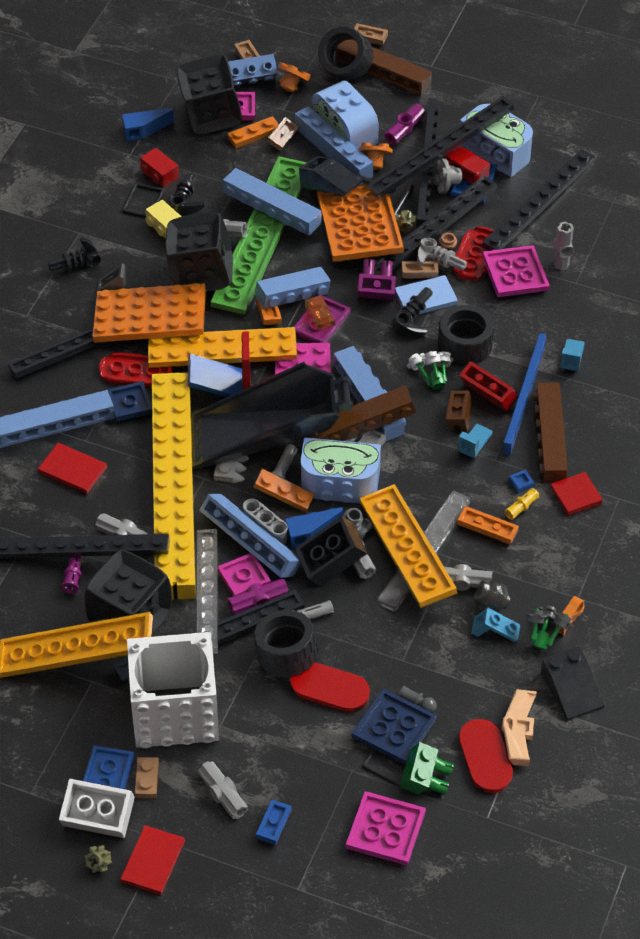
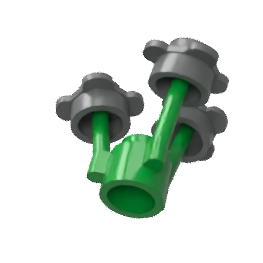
M551 605L538 607L535 610L531 609V613H526L528 621L533 622V630L530 637L532 639L531 645L539 649L546 650L548 645L552 646L553 640L561 627L567 630L570 625L574 626L570 623L571 618L568 617L567 613L561 612L559 614L556 612V608ZM548 622H555L558 625L549 638V633L545 632ZM538 623H543L541 630L537 632Z

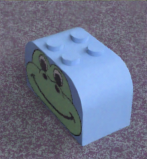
M341 81L313 94L312 110L357 149L361 147V143H371L372 146L378 144L379 123L377 115L372 106L350 83Z
M490 104L477 106L460 119V124ZM508 113L461 144V146L487 162L497 164L498 170L512 177L530 161L533 130L522 119Z
M304 438L301 455V488L313 493L314 499L360 503V497L376 492L378 489L381 445Z

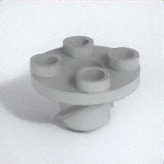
M439 159L435 162L436 172L432 178L433 185L437 186L438 193L446 194L452 184L461 183L462 171L458 167L449 166L446 159Z

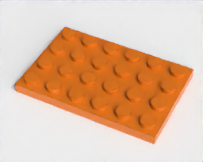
M367 185L357 186L348 192L347 195L343 196L337 195V193L317 191V198L333 262L404 253V246L389 193L378 199L368 191Z
M205 283L97 291L93 341L108 342L204 335Z

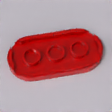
M479 226L473 230L469 229L466 231L455 256L465 260L467 266L464 270L453 267V272L457 277L467 281H476L487 274L488 271L482 254L484 251L489 250L483 248L482 244L494 232L492 229Z
M116 352L109 354L106 358L104 357L99 363L100 377L105 382L114 385L125 386L143 381L145 388H152V374L172 373V366L149 368L148 355Z
M314 662L305 672L290 677L291 688L298 697L340 711L353 712L355 709L363 708L369 701L370 688L362 677Z
M474 719L467 722L460 730L459 743L473 784L478 789L481 788L487 793H498L505 790L512 780L513 769L498 727L484 719Z

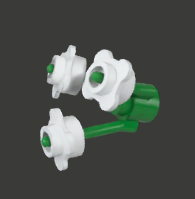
M429 351L426 353V357L424 353L420 355L414 354L409 358L407 368H412L414 371L420 370L428 387L440 389L446 386V382H448L446 367L451 365L453 358L450 357L451 353L439 352L437 354L436 351ZM425 364L432 365L433 367L430 377H428L423 369ZM437 366L441 367L442 373L437 370Z

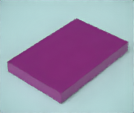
M319 295L294 326L296 336L312 343H327L351 313V308Z

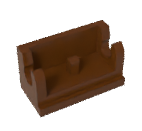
M451 391L446 422L449 423V427L453 432L457 425L461 427L462 432L468 433L473 405L469 391Z

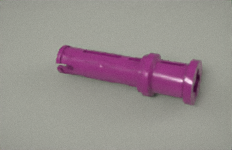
M70 557L68 568L64 570L65 579L61 584V590L67 594L78 592V580L82 574L80 571L82 557Z

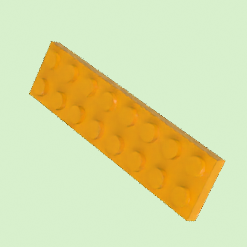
M295 327L204 332V335L148 339L149 368L188 366L190 354L224 364L242 363V331H249L250 362L297 360Z
M395 484L359 498L360 504L368 518L372 521L375 530L420 608L457 594L456 586Z
M150 612L1 639L0 678L128 655L127 639L151 637L153 616Z

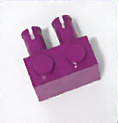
M369 259L363 260V274H359L357 297L393 300L396 277L392 276L393 262L388 261V268H386L387 261H382L381 275H374L375 261L370 259L369 267Z

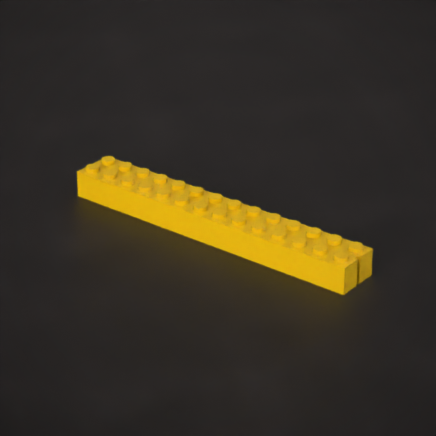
M188 373L152 374L154 534L169 533L170 535L168 554L154 555L155 566L161 569L170 580L172 600H174L173 585L176 584L178 599H196L191 399Z

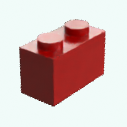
M157 148L140 157L141 171L163 188L179 178V165Z

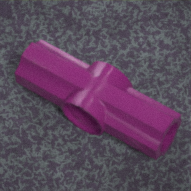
M412 105L406 113L398 115V121L384 135L389 144H397L404 136L412 133L413 126L425 115L422 105Z
M282 578L265 585L256 583L248 587L246 592L227 598V603L231 613L236 615L289 593L285 580Z

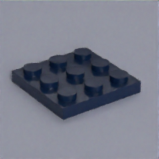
M382 689L352 732V738L406 765L409 750L423 741L437 720V715Z

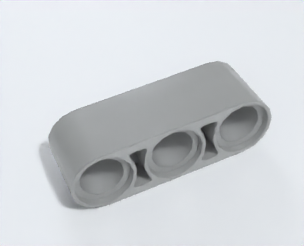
M248 499L243 503V512L283 545L287 543L288 527L283 520L256 499Z

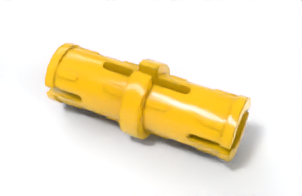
M531 488L523 496L516 498L515 502L504 511L506 517L513 520L519 513L526 511L529 505L539 498L537 490Z

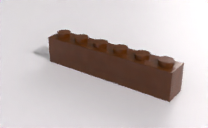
M346 40L339 44L335 50V60L350 65L357 56V42L355 40ZM373 48L372 65L369 67L367 74L418 95H422L431 85L432 71Z
M560 382L537 383V390H533V401H537V404L534 405V415L538 416V419L535 420V428L539 430V434H537V445H540V448H538V460L542 461V463H539V475H543V482H557L566 479L568 472Z
M405 385L353 405L350 411L339 412L340 418L331 429L310 438L345 441L417 412Z

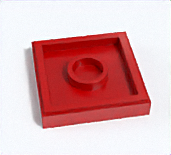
M586 472L551 483V490L568 516L600 505L603 502L602 497Z

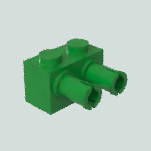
M419 742L409 750L400 787L418 795L427 789L445 795L449 783L433 777L432 773L433 770L449 776L452 773L454 764L438 758V749Z

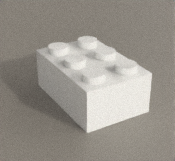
M69 779L59 821L66 827L125 838L135 797L132 791Z

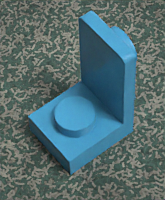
M572 339L566 340L565 348L562 351L560 368L579 371L585 342Z
M476 424L469 434L462 432L459 436L458 451L475 458L491 437L492 430Z
M486 608L474 617L471 634L479 637L490 629L516 642L519 637L520 624L490 608Z

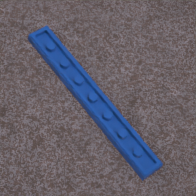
M539 334L504 441L503 455H511L545 350L546 334Z

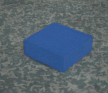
M526 470L510 475L508 478L517 494L535 486V482Z

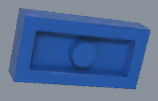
M271 800L256 833V839L276 845L292 811V806Z

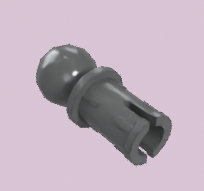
M403 686L399 692V697L417 706L420 705L421 708L431 713L437 707L436 701L433 698H423V693L414 692L406 686Z

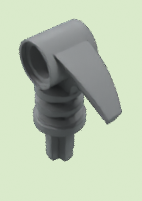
M432 238L421 240L417 257L419 266L423 265L425 261H438L439 264H443L446 268L450 266L460 270L466 268L467 262L456 257L454 251H448L441 246H437L436 240Z

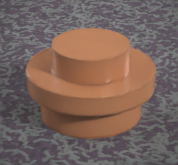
M444 233L439 241L440 246L445 249H452L457 245V238L452 233Z

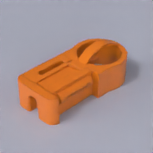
M574 596L563 611L564 614L567 613L568 617L571 618L570 623L575 621L583 612L584 600ZM561 627L558 633L565 635L567 630Z

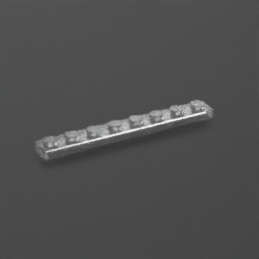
M454 490L424 532L435 553L456 524L464 507L470 503L469 497ZM399 570L378 599L379 605L396 612L410 591Z
M217 529L197 530V633L211 632L213 654H218Z

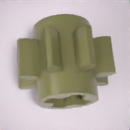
M403 210L400 212V215L396 214L395 218L400 231L409 232L412 228H416V215H413L411 211Z
M104 845L90 847V853L84 855L86 867L91 868L92 873L108 870L106 865L112 863L111 852L105 850Z

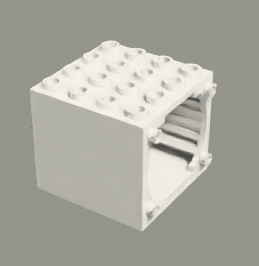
M211 632L127 639L130 694L136 748L219 741ZM200 687L199 689L191 690L190 694L155 696V693L145 692Z

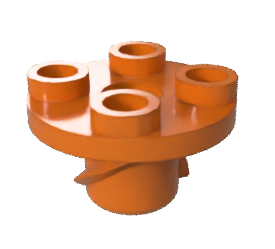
M280 62L277 68L285 73L279 82L280 87L288 92L297 90L299 80L308 82L311 76L306 72L298 71V68L293 65H287Z
M361 143V147L358 148L373 162V170L382 169L383 156L392 155L393 149L386 143H380L379 146H372L371 143Z

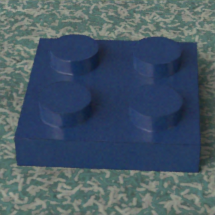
M143 381L107 389L114 406V415L117 422L152 414V405Z

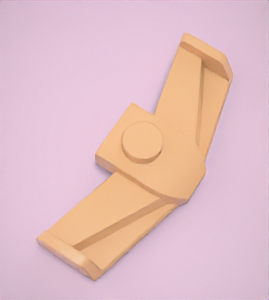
M516 689L502 721V731L505 735L508 757L513 765H530L526 740H532L534 718H528L527 716L536 697V691Z

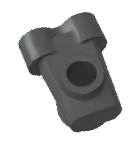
M350 508L343 514V517L354 523L361 540L373 528L372 521L368 518L364 519L361 511L357 508Z

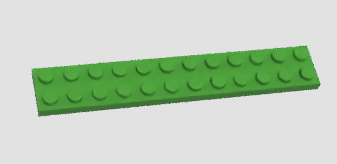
M278 156L266 183L298 199L302 188H300L299 168L307 162ZM254 208L247 223L248 232L245 238H240L233 253L231 284L228 287L216 290L211 300V307L243 315L246 314L255 294L256 283L262 279L286 224Z

